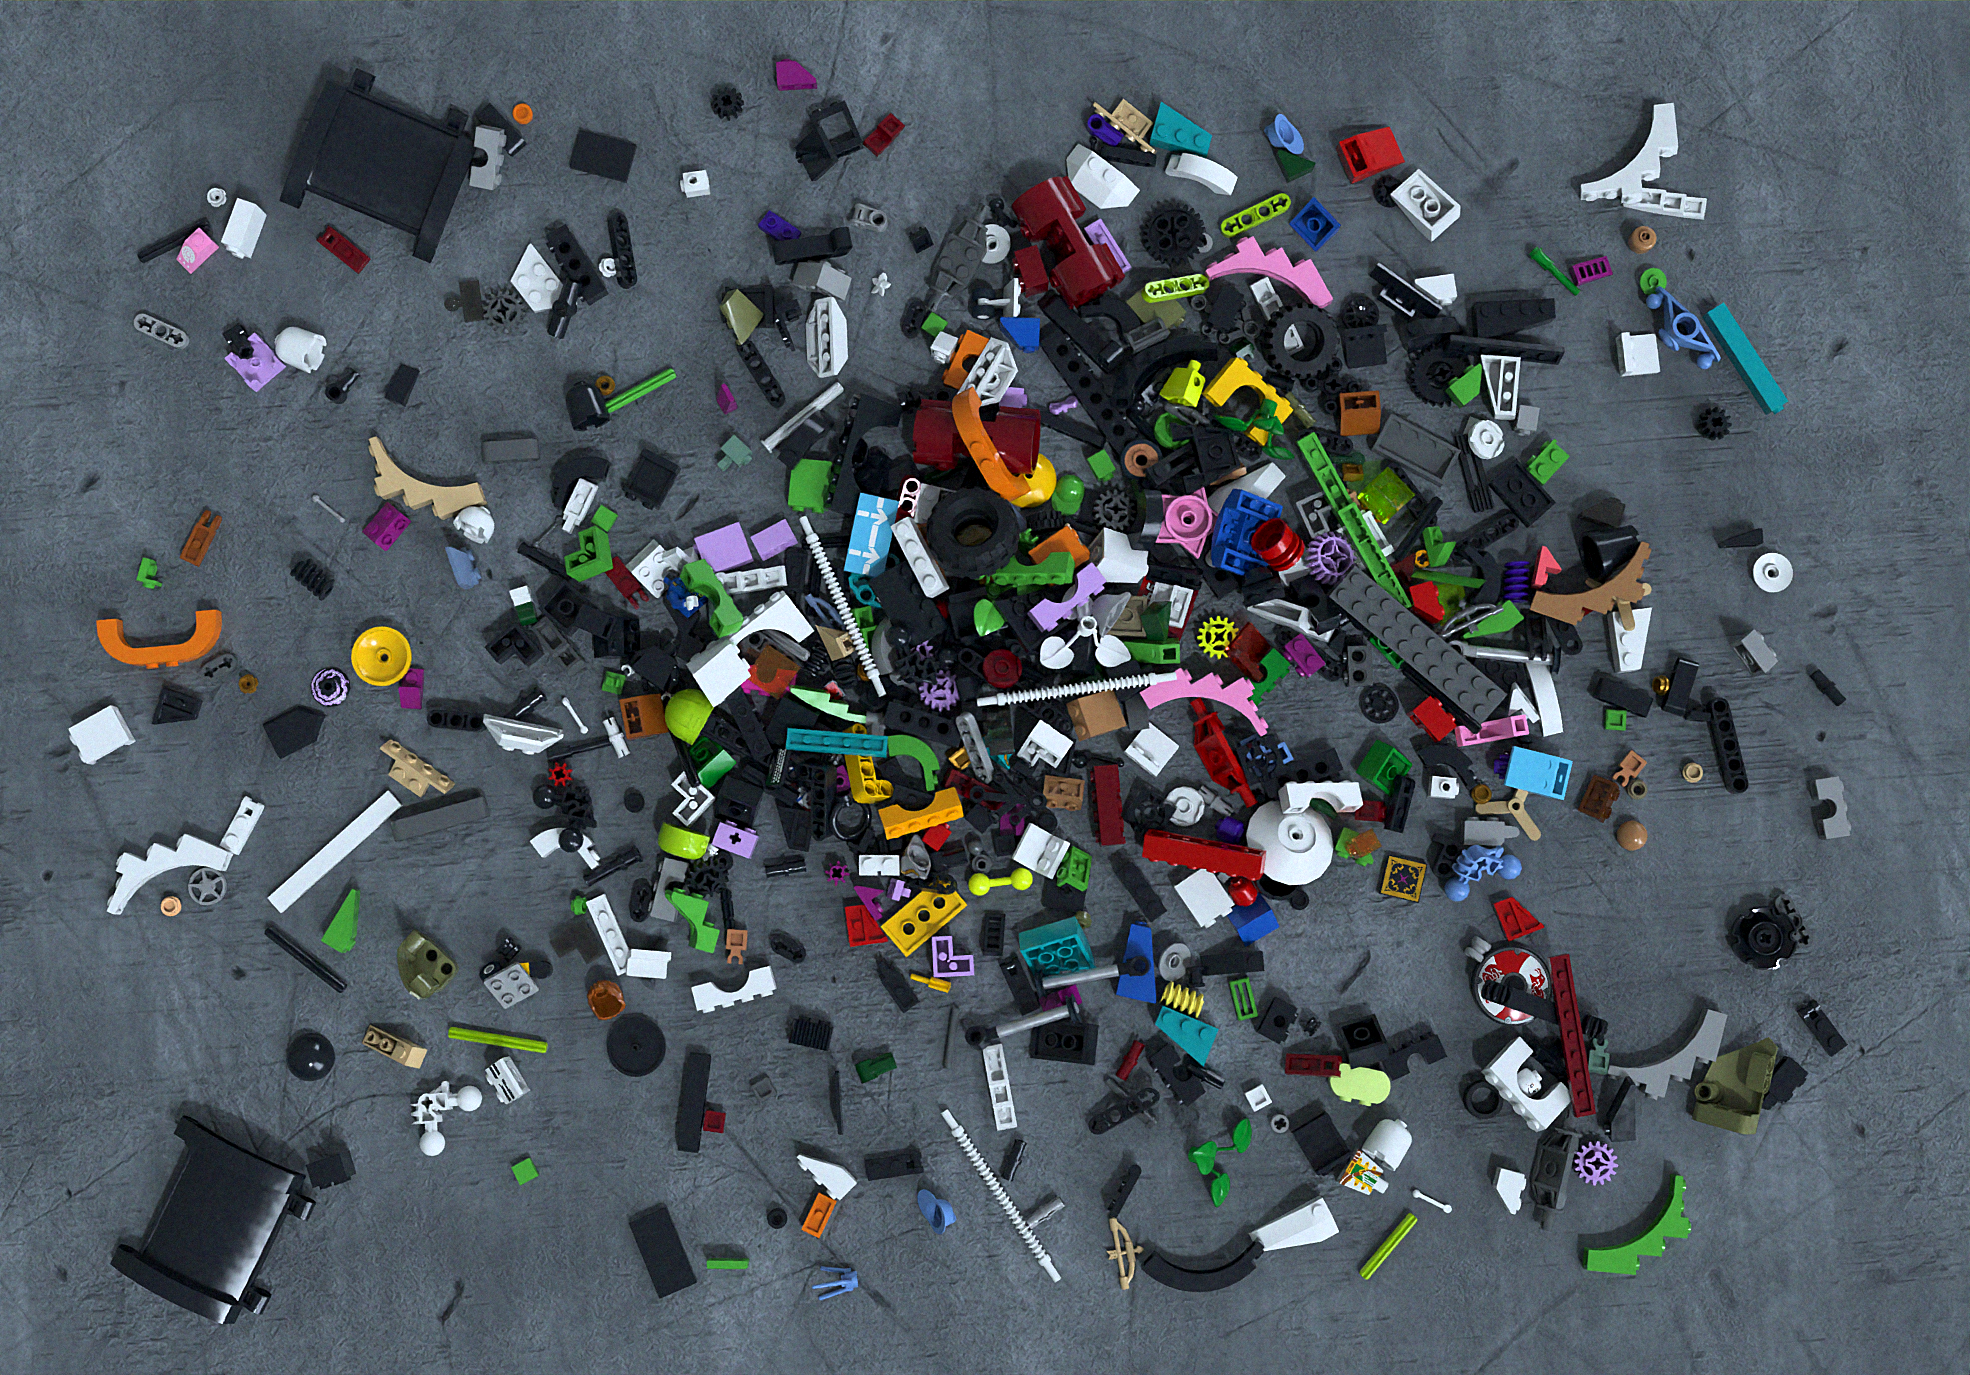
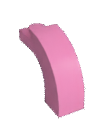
M1526 715L1483 722L1481 724L1482 729L1476 735L1465 726L1454 728L1458 747L1529 734Z

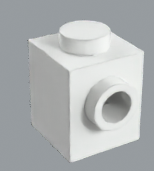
M706 170L683 173V180H680L682 192L686 193L687 198L710 194Z
M1429 777L1427 797L1454 799L1455 795H1458L1459 783H1456L1457 778Z

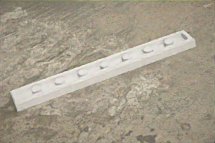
M387 791L268 897L270 902L280 913H283L403 805L390 791Z

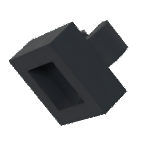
M919 227V231L915 233L909 232V239L916 254L934 245L926 227Z

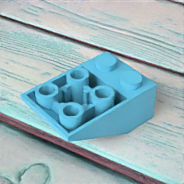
M1512 746L1503 785L1548 798L1564 800L1573 761Z

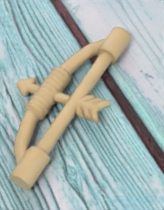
M1109 1218L1110 1230L1113 1232L1116 1250L1106 1251L1110 1255L1108 1260L1117 1258L1121 1276L1119 1277L1121 1290L1129 1289V1282L1133 1277L1135 1268V1252L1140 1254L1144 1248L1137 1246V1248L1133 1249V1243L1126 1229L1117 1222V1218L1116 1220ZM1117 1230H1120L1124 1236L1126 1249L1124 1251H1121ZM1124 1254H1127L1129 1262L1128 1276H1125L1122 1259Z

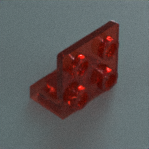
M1247 622L1224 652L1245 676L1259 682L1264 675L1258 670L1260 667L1257 663L1271 646L1254 625Z

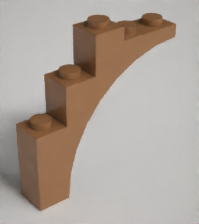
M1640 541L1634 555L1626 566L1603 584L1583 592L1570 594L1548 593L1536 590L1529 609L1576 625L1577 621L1581 622L1585 611L1582 610V607L1606 614L1607 610L1611 611L1615 602L1612 599L1613 596L1637 603V600H1642L1645 589L1642 588L1643 584L1637 582L1636 579H1641L1644 567H1641L1643 560H1648L1651 553V548H1648L1649 543Z

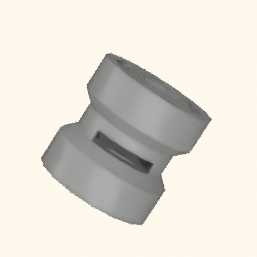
M1474 935L1471 940V947H1467L1464 953L1478 963H1481L1484 959L1483 954L1488 952L1492 946Z

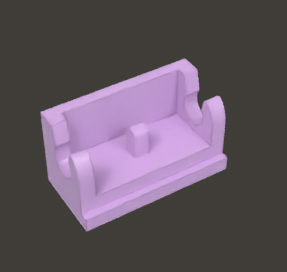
M786 519L750 537L763 561L798 543Z

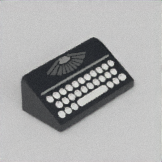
M786 747L774 748L766 778V786L780 789L783 786L792 750H786Z

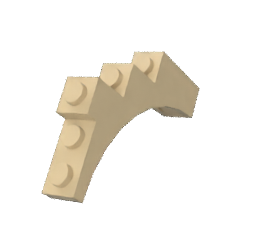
M378 437L369 439L371 444L368 446L372 457L375 456L377 461L375 464L376 471L379 475H382L374 478L376 482L374 489L376 494L387 500L405 493L403 495L406 506H410L413 510L434 503L432 510L435 516H439L442 520L458 515L461 510L469 506L480 507L487 504L482 487L477 482L465 486L441 487L415 480L395 465Z

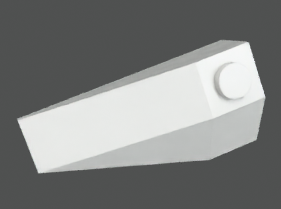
M1271 462L1242 478H1238L1218 488L1207 499L1208 506L1219 514L1225 500L1233 489H1242L1267 499L1286 476Z
M1319 1195L1250 1232L1249 1235L1252 1241L1258 1237L1264 1243L1265 1247L1263 1250L1268 1251L1321 1242L1338 1233L1339 1230L1325 1201Z

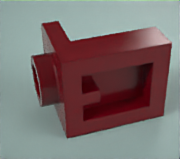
M1362 800L1363 805L1355 811V820L1384 822V818L1387 816L1385 803Z

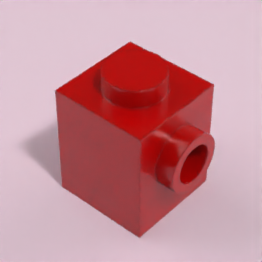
M944 822L937 826L925 828L923 832L926 834L921 840L938 852L952 833L949 831L950 826Z

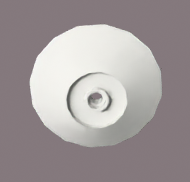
M1280 799L1272 800L1260 806L1249 820L1246 833L1248 847L1267 851L1264 873L1272 880L1287 885L1307 884L1319 878L1330 865L1334 849L1331 830L1322 815L1314 811L1311 806H1308L1302 813L1282 814ZM1292 834L1296 835L1297 839H1294Z

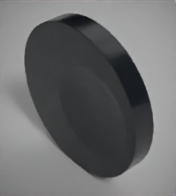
M644 1018L625 1020L617 1025L610 1034L607 1044L608 1057L612 1065L622 1074L631 1077L648 1075L655 1071L664 1060L666 1054L665 1036L661 1029L650 1020Z

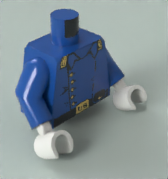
M718 572L715 574L717 579L724 585V582L727 581L725 573ZM668 573L664 578L663 582L669 586L666 597L672 608L678 609L687 618L708 602L706 596L696 592H689L680 577L677 578L672 573Z

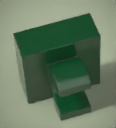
M1245 338L1228 349L1234 357L1244 359V356L1248 354L1250 358H1254L1252 351L1255 348L1252 342Z

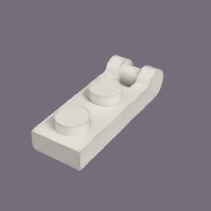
M244 797L219 846L239 855L258 821L264 805L261 803L256 804L251 798ZM248 808L253 811L251 816L246 814Z

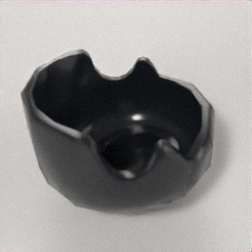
M862 438L859 439L852 456V468H860L867 462L869 457L868 444Z

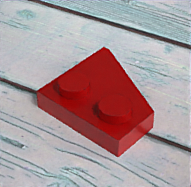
M1513 897L1492 904L1507 941L1544 928V925L1537 921Z
M865 905L844 907L849 947L888 942V938L884 935Z

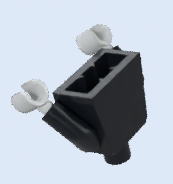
M668 641L662 650L655 645L642 648L634 652L628 663L621 667V670L623 671L628 668L629 674L627 676L637 673L664 692L666 690L661 697L662 700L666 696H669L671 699L675 695L679 684L680 668L677 666L678 662L672 658L678 647Z

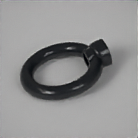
M843 790L835 795L837 803L831 810L829 826L836 838L841 841L851 842L861 838L867 828L869 829L872 811L869 803H858L854 800L850 790ZM852 803L859 804L864 812V820L861 827L854 833H843L837 824L840 810L849 807Z

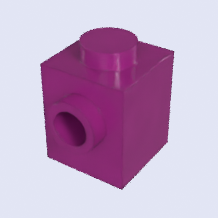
M844 765L836 768L837 793L843 790L851 791L848 773Z

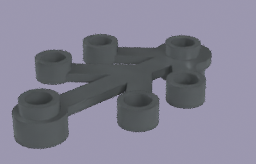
M1196 295L1191 300V308L1194 311H1204L1211 314L1213 306L1207 304L1204 296ZM1243 298L1242 300L1246 302V306L1241 312L1244 322L1237 319L1238 321L1235 326L1240 330L1227 335L1224 333L1220 334L1218 341L1221 345H1228L1230 341L1242 337L1248 340H1254L1259 337L1261 327L1256 321L1251 319L1246 299ZM1195 302H1201L1202 306L1196 307ZM1206 324L1201 328V334L1205 337H1209L1213 332L1217 331L1210 328L1211 332L1205 333L1204 328L1208 327ZM1253 328L1254 333H1248L1247 329ZM1226 336L1228 338V341L1223 342L1221 340V337Z

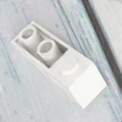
M801 1153L797 1156L799 1159L798 1164L805 1171L809 1169L814 1174L812 1178L819 1185L823 1183L828 1188L826 1192L834 1200L836 1198L841 1200L858 1182L843 1166Z

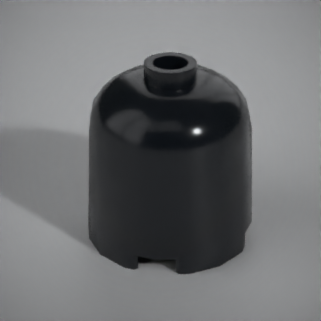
M580 381L575 383L574 387L567 392L565 401L570 421L575 431H587V427L592 425L598 428L610 421L606 402L597 385Z

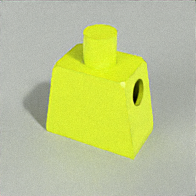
M1190 360L1187 368H1175L1159 395L1171 404L1196 407L1206 381L1198 373L1201 364L1195 360Z

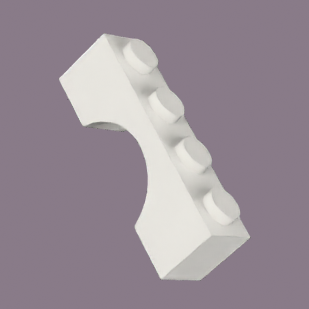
M1349 780L1339 783H1333L1332 781H1324L1322 783L1308 781L1303 784L1291 781L1285 783L1278 791L1282 814L1302 813L1309 806L1312 798L1326 800L1333 806L1336 812H1355L1363 805L1359 783H1351Z
M771 966L750 971L747 983L737 992L722 991L713 982L694 986L691 989L697 1011L703 1010V1013L714 1011V1006L722 1004L723 1008L732 1006L735 1000L741 999L742 1003L754 1000L753 995L760 993L761 997L772 995V990L777 989Z

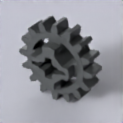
M499 290L498 296L491 294V301L486 299L488 306L483 307V310L487 313L483 317L489 319L486 323L489 326L493 325L492 329L494 331L499 328L502 334L505 329L512 333L511 328L514 327L518 330L517 324H524L521 318L527 316L523 312L526 306L522 304L523 300L521 297L517 299L518 295L515 292L510 295L509 290H506L505 294H502ZM506 300H510V301L514 302L515 305H514V304H508V303L506 302ZM504 306H505L506 309H507L506 315H505L506 318H505L504 315L502 314V313L504 312V310H503V309H504ZM494 319H501L504 324L498 323Z
M1108 490L1105 496L1100 494L1099 500L1094 502L1096 507L1092 509V512L1097 513L1093 517L1094 520H1099L1097 526L1104 525L1105 528H1110L1114 531L1117 529L1118 532H1122L1123 527L1128 529L1129 523L1134 521L1132 516L1136 514V511L1131 510L1135 506L1134 503H1129L1131 497L1124 498L1125 492L1118 495L1117 490H1114L1112 494ZM1110 500L1109 504H1105L1104 506H1102L1103 503ZM1124 517H1126L1125 520H1123L1122 522L1118 523L1119 518H1120V519H1123Z

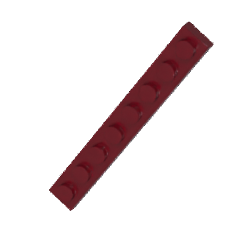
M1567 953L1547 957L1574 1117L1596 1114L1570 957Z

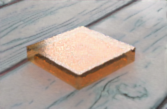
M767 644L749 670L751 676L748 680L779 700L801 667Z

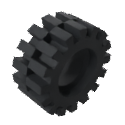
M1046 511L1026 516L1027 527L1031 528L1030 533L1032 534L1053 532L1064 528L1061 511Z

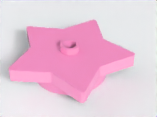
M1204 487L1190 495H1162L1163 522L1155 543H1179L1198 559L1206 537L1214 532L1219 515L1208 506ZM1190 518L1191 524L1184 523V519Z

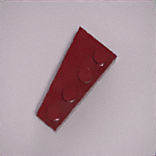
M1118 764L1094 766L1093 771H1090V781L1095 784V791H1092V803H1096L1097 811H1093L1094 823H1098V831H1095L1096 843L1100 842V847L1124 845L1126 840L1123 837L1124 820L1123 816H1121L1122 800L1119 794Z

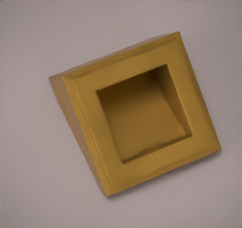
M961 742L958 748H951L945 753L958 772H961L971 764L966 748Z

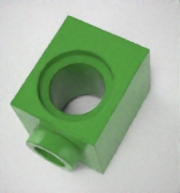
M1105 449L1087 458L1086 462L1098 482L1101 480L1106 482L1114 477L1113 474L1116 468Z

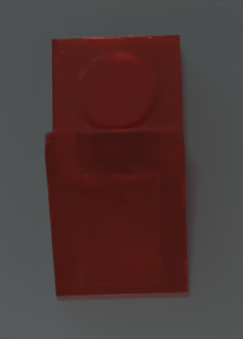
M1415 553L1391 566L1396 578L1398 577L1397 573H1399L1406 585L1412 579L1410 576L1413 574L1416 560Z

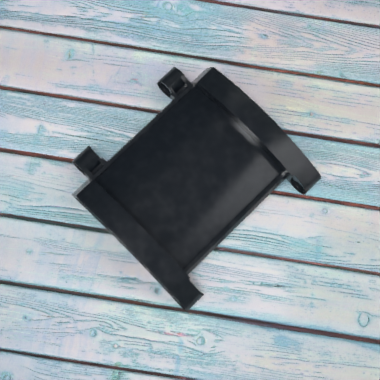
M358 68L355 69L349 86L331 78L328 79L300 141L279 201L299 209L306 191L324 197L418 236V242L412 256L431 264L458 192L478 148L474 147L475 139L462 134L469 115L450 108L443 126L369 95L376 76Z
M182 1115L174 1131V1134L184 1140V1143L190 1147L140 1251L138 1252L131 1246L119 1244L110 1264L137 1284L182 1308L221 1324H235L243 1307L255 1314H263L272 1294L265 1289L253 1286L287 1215H294L307 1222L316 1205V1201L298 1194L306 1178L305 1174L250 1152L220 1136L194 1118Z

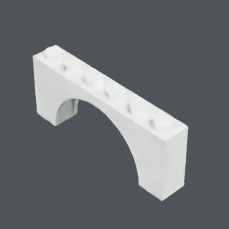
M782 590L781 592L774 593L767 603L757 606L754 609V613L750 616L743 617L744 622L739 632L721 637L717 641H712L701 654L726 638L730 644L734 642L737 645L748 634L762 629L783 631L791 635L798 643L814 632V630ZM700 653L695 654V655L690 659V661H692V660L695 659L696 657L700 656L701 654H700Z

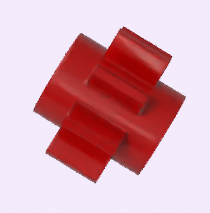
M555 763L556 768L554 770L549 769L552 772V776L548 779L555 780L554 786H558L561 782L566 787L568 780L573 781V778L570 777V773L573 770H567L566 763L562 767ZM563 771L565 777L559 779L557 772Z

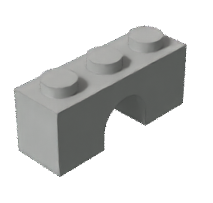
M486 125L476 127L474 147H479L486 151L488 162L486 165L475 164L471 167L469 186L493 190L500 185L502 176L499 174V170L504 161L502 147L506 143L504 129Z
M1839 776L1809 781L1812 800H1824L1830 806L1828 817L1816 820L1820 840L1850 836L1851 824L1846 816L1847 803L1843 800L1842 792L1844 791V786Z
M665 858L664 861L660 862L658 872L661 873L659 881L656 880L653 892H656L655 899L650 901L648 909L651 912V917L676 922L678 911L665 898V891L673 882L685 883V873L689 872L688 867H690V863Z

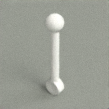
M566 697L563 698L562 702L567 706L578 723L580 732L583 734L587 733L588 728L582 724L571 707L569 700Z
M1419 1190L1413 1191L1415 1198L1420 1197L1442 1208L1446 1213L1451 1212L1452 1208L1450 1205H1443L1421 1194Z

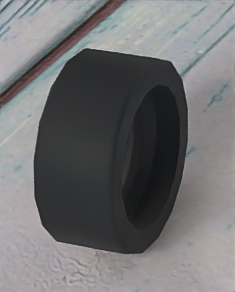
M1478 1080L1467 1086L1463 1102L1471 1115L1479 1119H1490L1500 1113L1504 1098L1501 1097L1494 1085L1485 1080ZM1479 1088H1488L1495 1096V1104L1489 1111H1479L1472 1104V1095Z

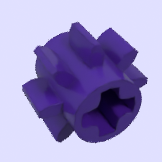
M1500 755V759H1494V774H1499V779H1505L1509 755Z

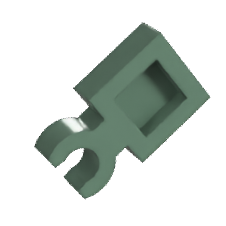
M1596 1038L1592 1039L1591 1047L1593 1050H1589L1587 1053L1589 1072L1603 1075L1608 1073L1610 1053H1604L1608 1046L1607 1039L1603 1040L1602 1046L1597 1044Z

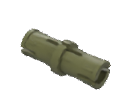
M1292 392L1285 395L1284 398L1290 402L1289 406L1293 409L1292 415L1294 417L1297 416L1306 429H1309L1313 426V423L1317 422L1306 410V405L1301 404Z

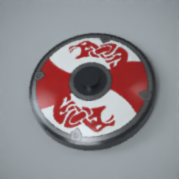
M1514 945L1497 947L1487 952L1482 962L1477 963L1473 970L1471 992L1474 1002L1487 1018L1498 1024L1519 1026L1532 1022L1536 1017L1483 999L1481 997V990L1486 980H1492L1549 1001L1551 999L1552 984L1549 969L1536 953L1527 948Z

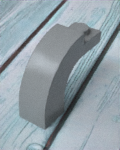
M886 616L874 632L871 645L872 658L880 675L888 673L890 679L899 686L906 684V682L903 680L897 681L900 673L893 672L894 668L897 667L895 663L890 664L891 661L898 657L896 649L890 647L886 641L887 630L892 627L890 620Z

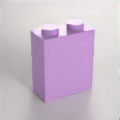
M739 522L694 538L696 544H693L695 553L706 560L708 565L712 567L714 574L727 572L754 562Z

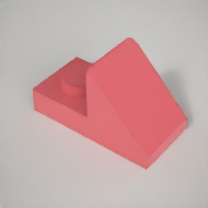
M1542 546L1537 552L1530 588L1537 590L1546 584L1548 573L1545 572L1558 574L1562 571L1545 546Z

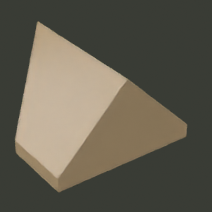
M815 625L832 661L848 656L855 651L856 645H853L854 640H851L852 635L848 634L849 631L845 632Z

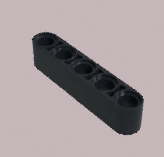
M1715 698L1707 703L1706 711L1711 713L1709 723L1725 788L1731 794L1743 793L1748 789L1749 782L1730 706L1726 699ZM1715 702L1721 705L1720 712L1714 709ZM1721 721L1726 725L1724 732L1719 729ZM1725 741H1728L1731 745L1729 751L1724 748ZM1730 760L1734 761L1736 764L1734 770H1731L1729 768L1728 764ZM1735 779L1740 782L1739 790L1733 786Z
M690 1053L678 1151L699 1152L711 1054Z

